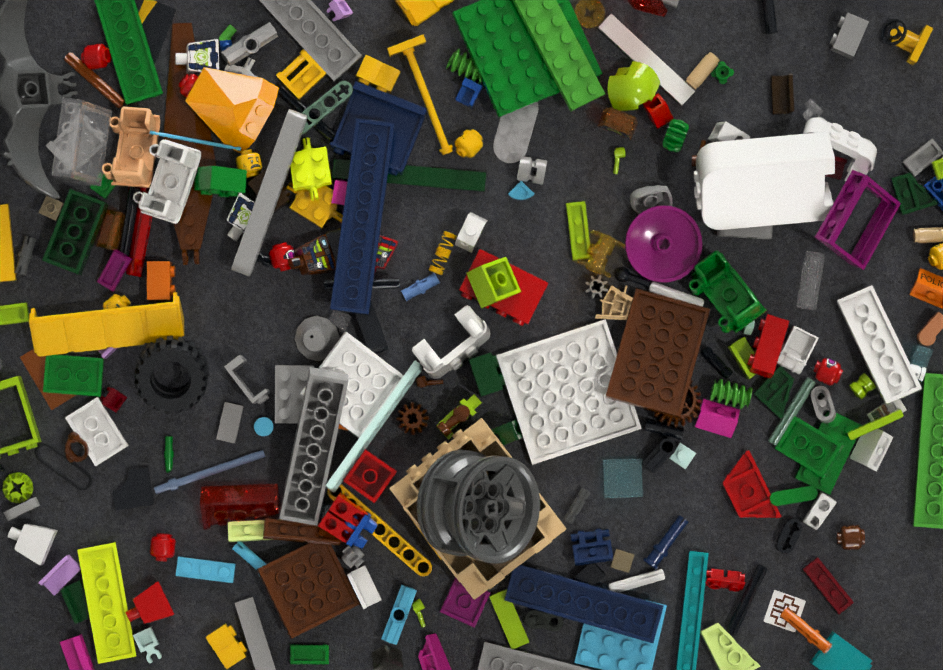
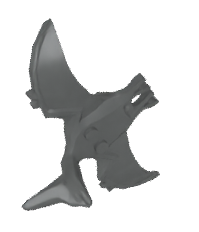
M5 0L0 6V55L4 59L3 70L0 76V106L8 114L11 127L2 141L7 151L2 155L9 159L6 166L12 165L19 177L33 189L48 197L59 199V194L49 182L40 162L38 152L39 128L45 113L58 104H64L69 107L79 105L78 102L66 100L71 96L77 95V91H72L65 95H60L58 92V86L60 85L68 88L76 87V83L63 81L75 76V72L57 76L37 65L30 54L24 31L25 10L28 0Z

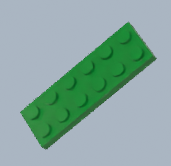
M94 0L126 105L163 95L135 0Z

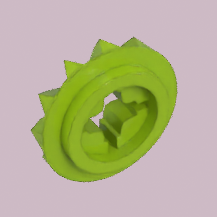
M16 472L8 475L3 481L2 490L9 501L22 503L31 497L33 483L26 474ZM14 483H16L17 485L24 483L20 488L21 493H19L18 491L11 493V491H13V489L15 488L13 485Z

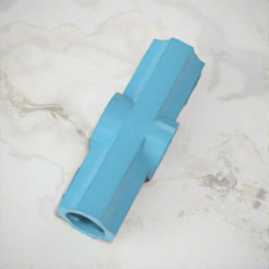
M401 584L383 632L382 640L397 645L417 590ZM398 609L402 610L405 614L401 620L394 617V612Z

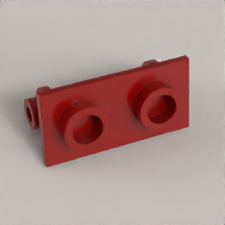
M713 568L707 570L705 586H709L711 589L728 588V590L734 592L743 590L745 574L728 570L727 577H724V570Z

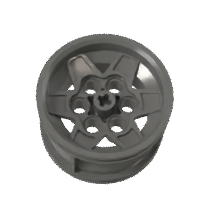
M454 450L438 458L426 472L417 498L419 526L425 539L432 547L442 553L455 556L468 555L475 560L493 564L509 561L522 552L535 532L540 513V496L537 483L530 470L523 463L511 457L486 456L470 450Z

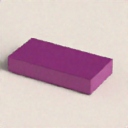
M115 249L97 282L114 292L132 258Z

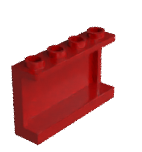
M479 249L469 271L500 258ZM510 264L521 292L484 308L489 309L491 306L497 309L495 313L506 318L509 315L514 318L513 322L521 326L524 323L528 325L548 282ZM466 275L459 289L462 292L461 296L468 300H472V298L477 300Z

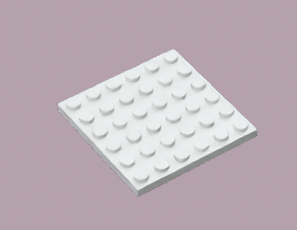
M606 319L496 355L532 465L642 429L634 405L605 398L617 358V352Z

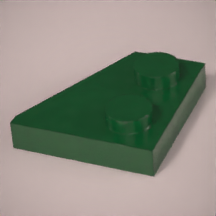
M910 173L890 179L896 200L901 203L899 206L901 216L938 204Z
M779 366L772 378H767L753 394L781 419L784 415L794 378Z

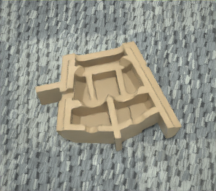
M611 285L604 299H600V302H602L601 315L596 314L595 319L627 320L633 300L631 296L626 294L627 286L621 292Z

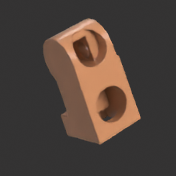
M936 312L918 332L916 339L920 345H932L936 340L937 334L943 329V315L940 312Z

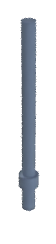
M260 450L179 479H170L167 483L155 486L154 490L156 494L170 489L173 491L179 489V486L266 456L264 450Z

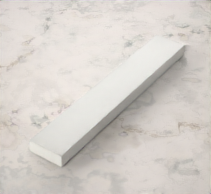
M610 14L598 27L630 59L651 67L660 80V86L681 106L695 92L615 16Z

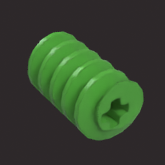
M458 48L452 54L446 69L450 66L451 72H455L458 69L459 76L465 72L466 78L472 76V81L474 82L479 79L478 84L481 85L482 80L472 58L467 59V52L460 55V49Z
M715 379L710 394V401L717 397V401L720 404L722 399H725V405L732 401V407H735L739 403L742 410L745 405L748 408L753 389L749 387L746 391L745 385L738 389L737 383H734L731 387L730 381L723 385V379H719L717 383Z

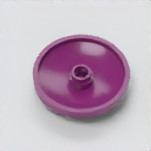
M655 206L641 212L632 221L626 233L625 251L630 264L641 276L655 282H672L686 276L698 263L702 252V236L697 223L685 211L673 206Z

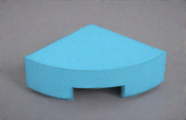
M522 181L508 193L511 198L516 200H526L535 194Z

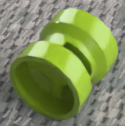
M865 373L859 376L858 381L852 382L849 385L850 389L860 400L866 396L868 391H873L876 388L875 384Z

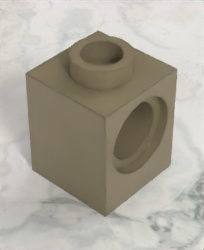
M46 196L39 213L58 221L64 203Z

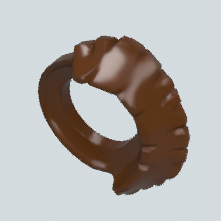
M71 432L65 444V455L70 463L74 461L81 462L87 458L89 448L78 433ZM79 442L84 446L85 453L83 456H77L71 450L72 443Z

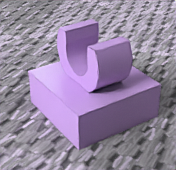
M333 0L329 3L330 7L327 9V13L332 11L335 13L336 16L332 19L333 21L347 18L353 14L345 0Z

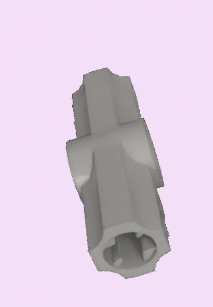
M268 22L221 52L222 57L228 66H232L251 53H256L259 48L277 38V32L271 23ZM251 39L253 46L248 50L246 42Z

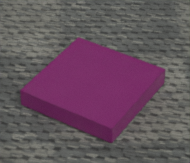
M455 577L440 612L475 628L491 592L485 591L474 600Z

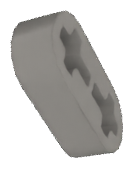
M34 497L5 511L4 515L7 521L39 507V501L37 497Z

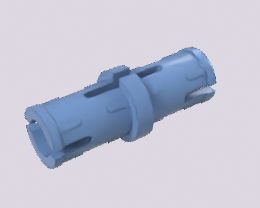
M433 273L420 281L419 279L416 280V283L401 290L405 300L408 301L421 293H426V290L440 284L436 274Z

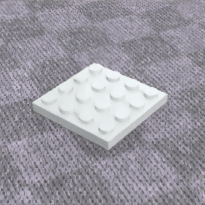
M348 332L343 333L318 368L348 374V386L339 424L358 438L363 434L404 376ZM305 388L302 390L300 395L304 396Z

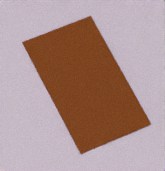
M34 349L20 357L51 410L76 396L72 394L43 392L46 356H38Z

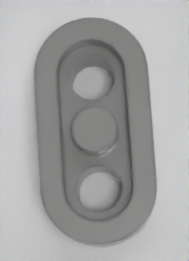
M825 386L815 387L811 392V400L816 416L820 422L830 423L836 417L831 394ZM821 395L825 396L822 400H819ZM829 412V416L825 417L824 414Z

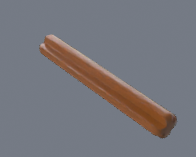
M71 52L65 56L64 60L117 108L123 107L125 99L95 72L87 68L77 56Z

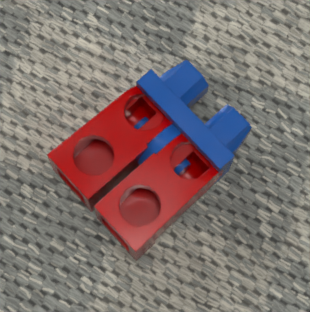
M340 492L318 527L345 542L350 547L353 544L362 549L368 539L361 535L360 532L364 528L372 534L378 524L370 518V513L351 502Z

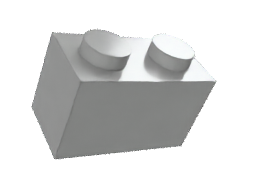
M847 13L845 17L841 16L837 27L840 29L837 34H833L829 43L832 45L830 50L852 59L869 21Z

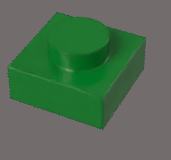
M101 172L90 188L107 199L117 185H111L113 180L107 179Z

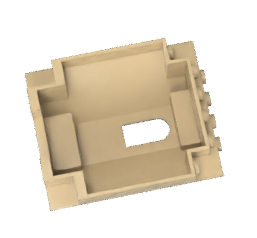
M483 418L479 419L464 432L462 429L452 435L454 439L451 442L447 443L444 441L436 447L439 450L434 455L431 453L427 454L421 459L423 461L421 465L417 467L414 464L406 470L407 475L389 488L420 531L417 517L418 493L426 472L438 458L454 450H470L486 456L498 455L512 458ZM540 493V513L535 532L527 546L513 559L493 564L475 560L468 555L455 556L435 549L474 600L498 584L511 571L535 553L537 554L566 530V527Z

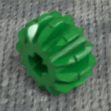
M679 119L671 120L664 137L663 147L672 152L681 151L689 125Z

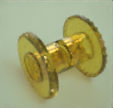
M592 230L590 233L599 239L596 244L592 243L588 248L587 254L590 255L588 262L578 259L577 263L596 274L611 278L612 274L604 270L608 262L606 256L611 255L615 246L621 249H625L626 246L609 235Z

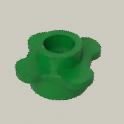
M723 61L719 62L718 67L711 72V76L716 77L720 84H726L727 79L734 74V70L730 69Z

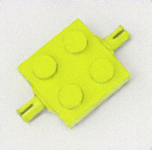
M303 138L304 149L295 152L290 166L294 191L310 190L311 200L315 201V199H319L317 189L322 186L332 185L328 152L326 147L311 148L310 138Z

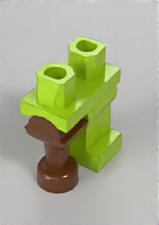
M475 394L467 401L463 398L459 402L460 405L443 418L436 427L449 440L453 435L451 430L460 422H465L469 415L473 417L477 413L475 409L482 402Z

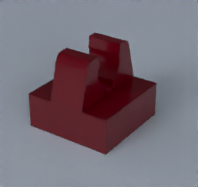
M108 387L106 389L109 391L106 397L101 396L100 399L104 406L117 413L127 399V396L114 388Z

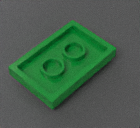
M67 355L46 356L43 392L101 397L104 359Z
M794 416L775 449L822 478H825L844 445Z

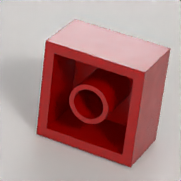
M365 449L343 481L370 501L376 503L397 471Z

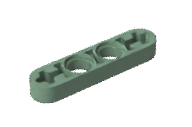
M339 82L302 112V114L308 115L307 119L312 123L308 125L306 122L302 135L352 96L353 87L349 82ZM342 85L344 87L349 86V93H342L339 96L341 100L338 101L337 97L333 94V92L336 91V93L338 94L341 91L340 87ZM327 97L335 99V104L332 107L324 105V100ZM312 109H318L320 116L317 119H311L309 112Z

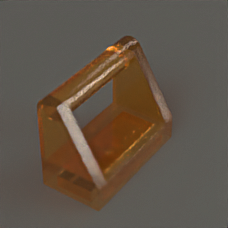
M107 210L97 247L111 251L118 248L124 222V213Z

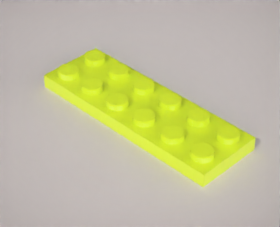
M116 542L78 549L98 664L136 657L131 623L125 613L128 611Z

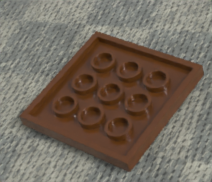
M308 543L257 569L290 639L360 604L332 546L329 544Z

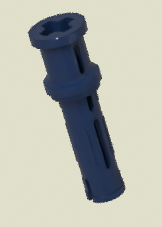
M678 515V518L659 544L653 545V550L649 556L643 559L644 562L655 570L658 569V564L661 560L668 556V549L689 523L686 519L683 520L684 518Z

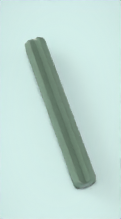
M810 378L805 379L768 439L774 446H777L794 416L798 414L816 384L814 380Z

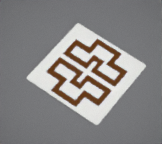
M774 590L764 622L795 632L796 629L781 618L780 615L789 607L797 616L801 617L806 601Z

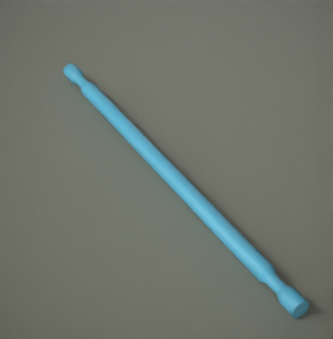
M154 131L149 133L151 135L241 151V147Z

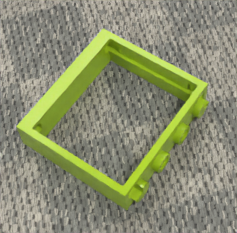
M21 376L0 381V391L17 386L33 438L1 448L0 455L7 453L8 456L19 453L18 449L26 447V450L38 447L37 443L42 442Z

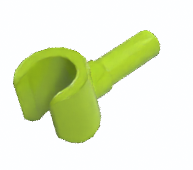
M624 147L614 150L615 164L613 174H618L619 158L625 157Z
M418 599L413 602L412 606L418 616L421 627H425L426 625L421 613L425 606Z

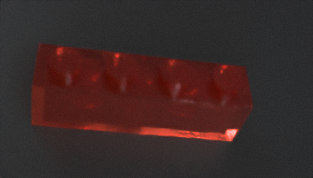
M278 484L201 487L200 508L204 530L210 529V526L215 524L219 526L227 525L229 521H245L248 517L256 519L279 514Z

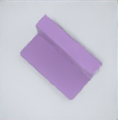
M66 555L39 581V584L44 585L55 596L81 570L80 565L70 555Z

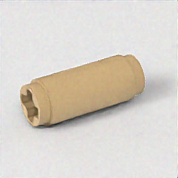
M711 52L706 54L685 82L694 90L699 88L720 61L718 57Z
M943 227L914 229L913 241L918 243L943 242Z

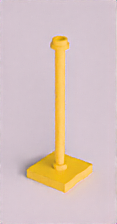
M423 34L389 47L387 51L390 57L401 52L407 56L442 149H439V152L445 155L453 152V146L448 145L413 53L415 51L414 47L426 43Z

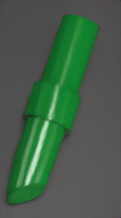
M165 436L166 473H169L173 467V436Z

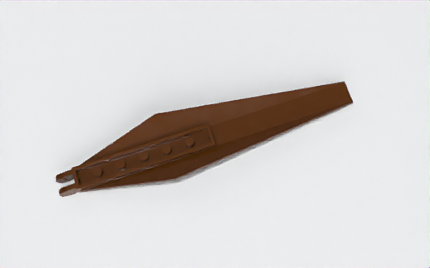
M173 23L164 133L212 142L210 128L185 102L186 97L179 92L180 87L178 85L187 73L186 65L175 64V53H186L187 44L195 43L192 23ZM163 137V140H169L200 150L201 160L198 167L216 166L213 146ZM194 181L179 222L174 224L182 250L183 265H188L189 250H194L195 265L200 264V250L213 194L201 195V191H195Z

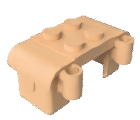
M122 107L120 118L112 117L109 120L112 131L119 134L116 157L113 158L112 164L105 163L102 166V171L107 179L113 180L111 185L150 188L156 157L150 154L149 148L153 144L158 145L159 135H151L149 133L150 131L159 133L160 116L153 115L148 108Z

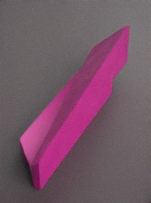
M437 634L427 635L424 648L420 650L418 655L422 670H452Z

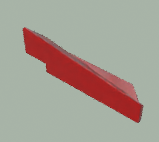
M139 187L141 189L140 192L148 194L150 188ZM139 204L129 255L132 260L126 270V274L142 277L153 216L140 213L142 210L139 209Z

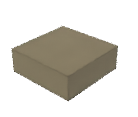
M615 549L610 567L629 573L634 554Z

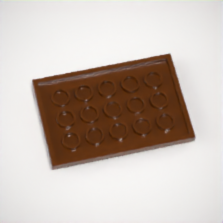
M636 288L605 398L680 418L710 309Z

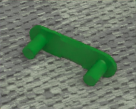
M813 486L776 491L770 495V502L775 506L810 501L817 497L818 492Z

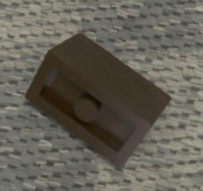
M792 73L784 76H771L772 115L792 114L794 112Z

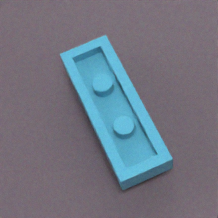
M179 556L176 576L233 583L236 564Z

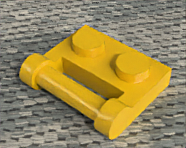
M304 49L299 52L300 55L282 72L279 71L276 74L278 79L299 100L327 74ZM306 60L309 64L289 81L287 77Z

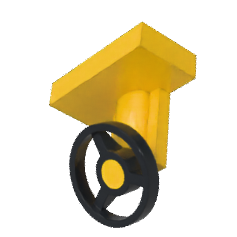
M893 19L882 27L881 38L886 44L895 45L909 52L910 55L906 62L914 65L917 63L933 28L926 25L920 35H917L907 30L906 25L901 20ZM896 22L901 23L903 27L898 26L897 28ZM892 24L889 35L884 38L885 29Z

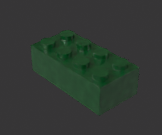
M70 189L42 261L82 276L109 204Z

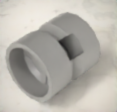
M521 156L517 180L524 182L531 180L532 183L543 185L547 160L536 159L533 161L531 157ZM532 167L537 168L536 174H530Z

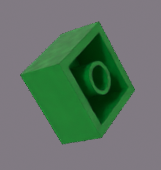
M220 166L198 167L194 179V190L201 191V195L214 194L229 198V196L238 197V194L245 193L247 170Z

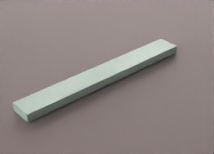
M416 360L325 485L331 492H336L423 370L421 364Z

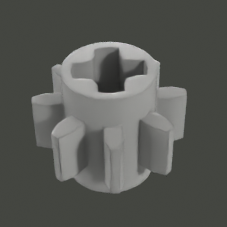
M601 275L598 279H594L591 276L592 282H585L589 286V289L585 292H591L592 298L595 297V294L602 298L601 292L608 291V289L604 288L607 281L602 282ZM593 282L601 284L599 292L592 290Z
M348 545L342 551L344 555L341 559L350 568L354 565L358 568L364 562L362 557L365 554L355 545L352 548Z

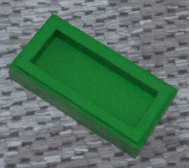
M291 644L290 664H329V645Z

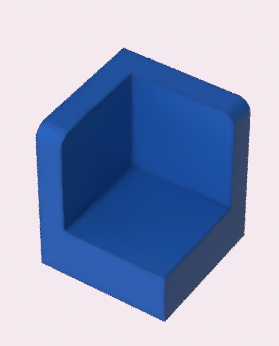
M465 77L462 87L456 96V101L472 109L482 90V86Z

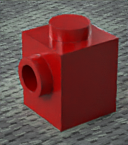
M659 93L654 96L652 101L647 100L643 103L649 119L657 129L674 119L667 103Z

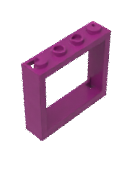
M852 170L815 238L850 265L864 270L901 203L870 177ZM866 188L879 198L881 202L850 255L835 244V241Z

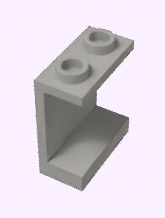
M239 355L224 367L252 404H262L269 398L270 390L264 389L258 395H253L236 372V370L247 363L244 356Z

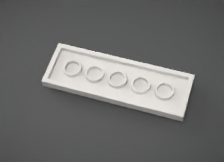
M871 285L837 300V304L885 405L922 389L873 286Z

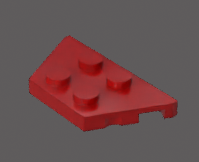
M747 450L722 482L738 517H782L777 506L770 502L771 494L750 451Z

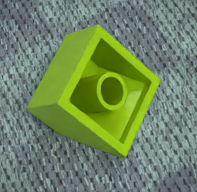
M507 257L481 265L466 273L481 308L521 292Z

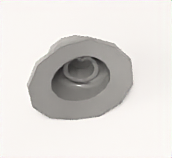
M320 316L304 319L298 326L295 335L298 350L307 359L315 361L324 360L340 339L336 326L327 318Z

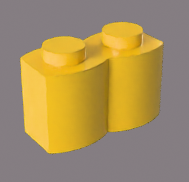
M365 55L356 78L359 79V83L367 86L371 84L376 89L391 94L400 71Z
M225 623L207 635L206 639L224 667L228 669L247 656L245 652L248 650L242 641L238 642L235 638L237 633L232 625L227 626Z

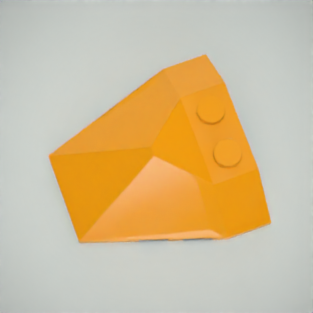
M203 67L185 102L224 144L241 147V151H244L256 140L272 112L279 87L263 78Z

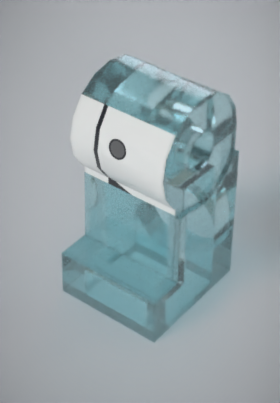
M914 345L909 363L919 383H922L933 349Z

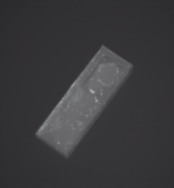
M812 251L805 252L796 308L816 311L825 254Z

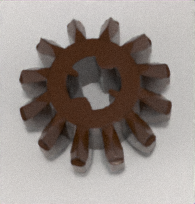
M411 402V409H408V406L404 404L403 407L406 412L399 410L398 413L402 414L403 418L397 417L396 420H403L404 422L398 426L399 428L407 426L404 433H407L409 428H412L411 434L415 435L416 427L419 433H421L420 425L428 426L422 420H429V416L422 417V414L426 413L427 410L424 409L419 412L422 405L418 404L417 408L414 409V402ZM412 413L417 414V423L413 422V424H410V419L407 418L408 415H412Z

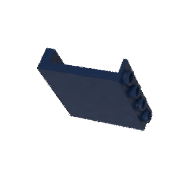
M355 81L353 94L350 97L330 146L333 148V152L339 155H344V153L351 155L356 118L395 123L388 173L397 176V174L402 175L426 117L427 108Z

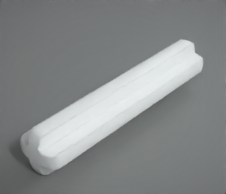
M651 282L649 291L652 293L703 307L704 300L656 282Z
M657 569L610 583L609 590L619 593L664 580V571Z

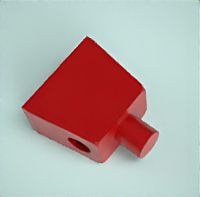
M159 582L154 583L132 599L135 607L125 612L130 622L141 617L144 624L174 615Z

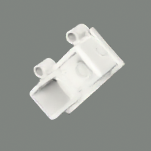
M821 117L811 118L806 122L803 134L828 132L832 148L853 158L847 168L848 174L844 181L848 179L852 170L867 175L869 170H873L877 149L870 140L860 137L856 132H849L843 129L837 123L827 122Z
M161 140L159 145L153 144L149 148L151 155L160 158L148 194L136 192L133 195V200L139 204V209L142 210L140 213L177 224L182 216L201 160V151L169 140Z
M468 305L464 306L454 315L469 333L470 337L444 358L440 359L425 339L412 348V352L424 367L425 372L433 379H439L447 372L459 369L463 365V361L466 358L471 359L478 353L480 346L490 338V329L487 324Z

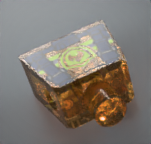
M609 107L604 109L597 127L631 140L638 121L632 115Z

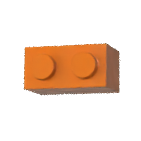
M147 261V300L172 301L173 292H176L175 285H172V277H175L176 273L172 262Z

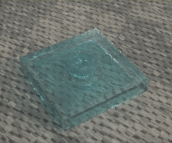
M642 458L603 459L604 498L643 497Z

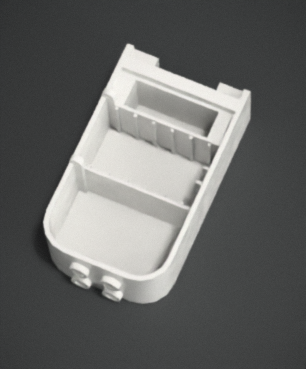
M828 132L709 143L702 147L697 153L696 171H694L696 187H694L697 210L701 209L703 222L714 230L824 221L834 204L828 182H825V175L835 174V156Z

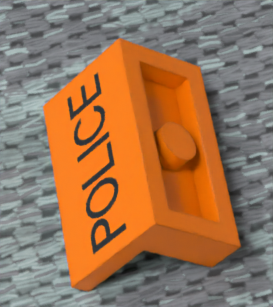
M920 268L917 280L911 288L909 295L943 309V277Z

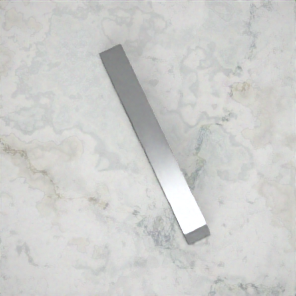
M291 109L287 112L236 253L232 271L249 277L252 274L308 115Z

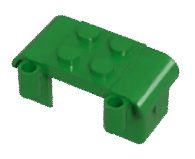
M714 251L694 266L695 272L691 275L693 280L689 283L691 293L696 296L701 293L705 294L722 316L718 321L722 332L728 333L733 330L737 333L767 311L719 251Z

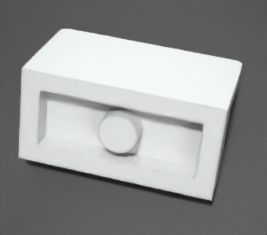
M879 429L860 436L850 459L877 472L893 437Z
M365 565L347 574L363 609L382 600Z

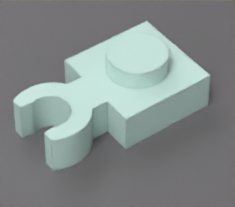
M152 627L133 635L140 652L147 651L146 659L149 663L153 662L151 659L152 654H156L158 659L162 658L161 652L154 647L159 645V642Z

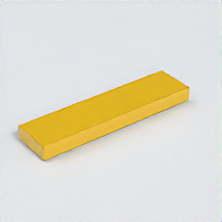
M9 204L0 205V282L16 281Z

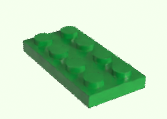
M826 412L824 416L827 417L830 413ZM836 413V417L832 422H821L818 430L840 442L844 447L825 478L800 465L795 479L830 495L856 439L850 440L847 432L862 425Z

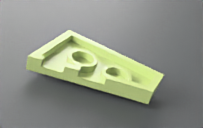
M715 623L700 631L719 670H755L760 667L719 623Z

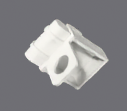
M793 326L786 342L782 345L777 364L800 375L804 366L807 365L806 363L819 338Z

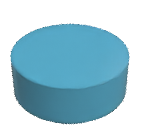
M267 417L257 419L254 424V430L260 436H268L274 429L273 422Z

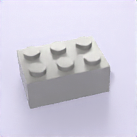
M275 365V423H298L303 396L300 393L306 386L309 368H315V366Z

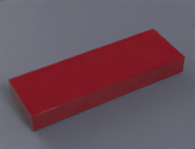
M818 557L802 569L838 614H841L854 603Z

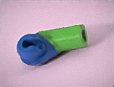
M229 25L219 36L221 51L232 45L231 37L237 31L232 25Z

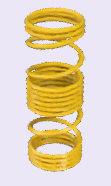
M443 231V235L445 236H441L442 239L451 245L442 243L438 244L439 246L436 249L435 255L439 256L443 260H433L448 262L443 257L449 259V256L451 255L450 253L452 251L445 249L440 245L453 247L454 245L445 240L443 237H448L456 240L457 236L452 233ZM433 261V263L441 268L430 265L428 270L443 275L442 270L445 269Z

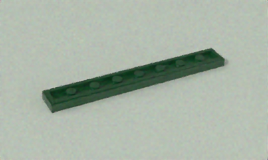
M334 159L332 178L348 180L351 160ZM406 165L402 175L397 174V176L388 173L387 183L485 192L486 172Z

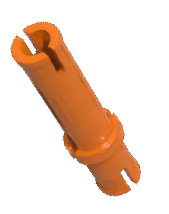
M789 607L781 613L780 617L807 638L810 644L813 643L824 654L830 650L832 644L821 636L818 630H814L797 616Z

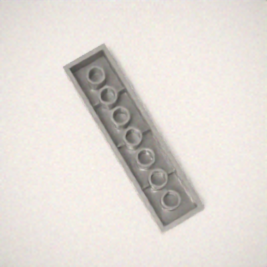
M313 367L309 368L279 510V519L318 525L326 488L325 485L328 479L348 386V374Z

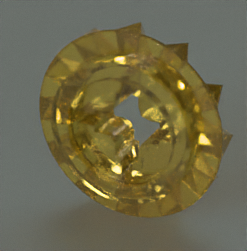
M581 0L576 5L574 11L580 25L589 29L601 24L605 16L604 7L598 0ZM585 6L590 11L597 9L593 13L594 20H592V18H590L589 16L583 17L584 14H586Z

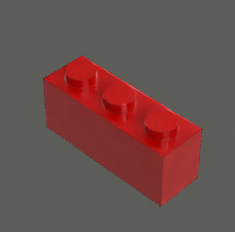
M769 314L760 320L758 330H761L759 337H755L753 343L755 352L754 355L750 354L747 363L750 366L749 371L751 373L772 378L788 328V320Z

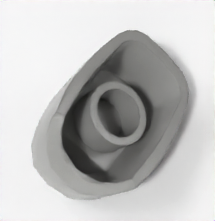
M646 186L634 190L630 195L631 207L638 214L651 207L672 206L673 203L671 192L667 186Z

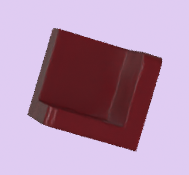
M835 156V174H827L825 177L841 180L847 159Z

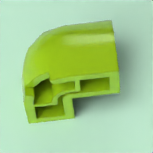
M632 61L630 67L618 68L616 75L610 76L608 80V96L613 108L619 111L639 109V105L647 100L652 101L660 85V80L651 67L641 62Z

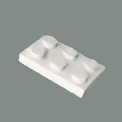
M99 397L65 417L72 430L78 433L80 438L87 443L89 448L88 455L95 466H98L129 446Z

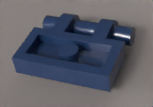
M598 528L595 531H578L576 534H570L571 542L579 541L580 543L572 545L575 566L613 561L611 540L603 541L602 539L603 537H610L609 529L601 530V528ZM596 539L597 542L586 543L585 540Z

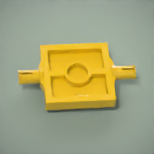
M289 183L286 189L296 194L295 200L290 206L291 210L321 229L332 217L342 223L343 214L336 211L338 204L332 203L333 190L331 188L322 186L317 189L319 199L312 201L310 190L294 191L293 183Z

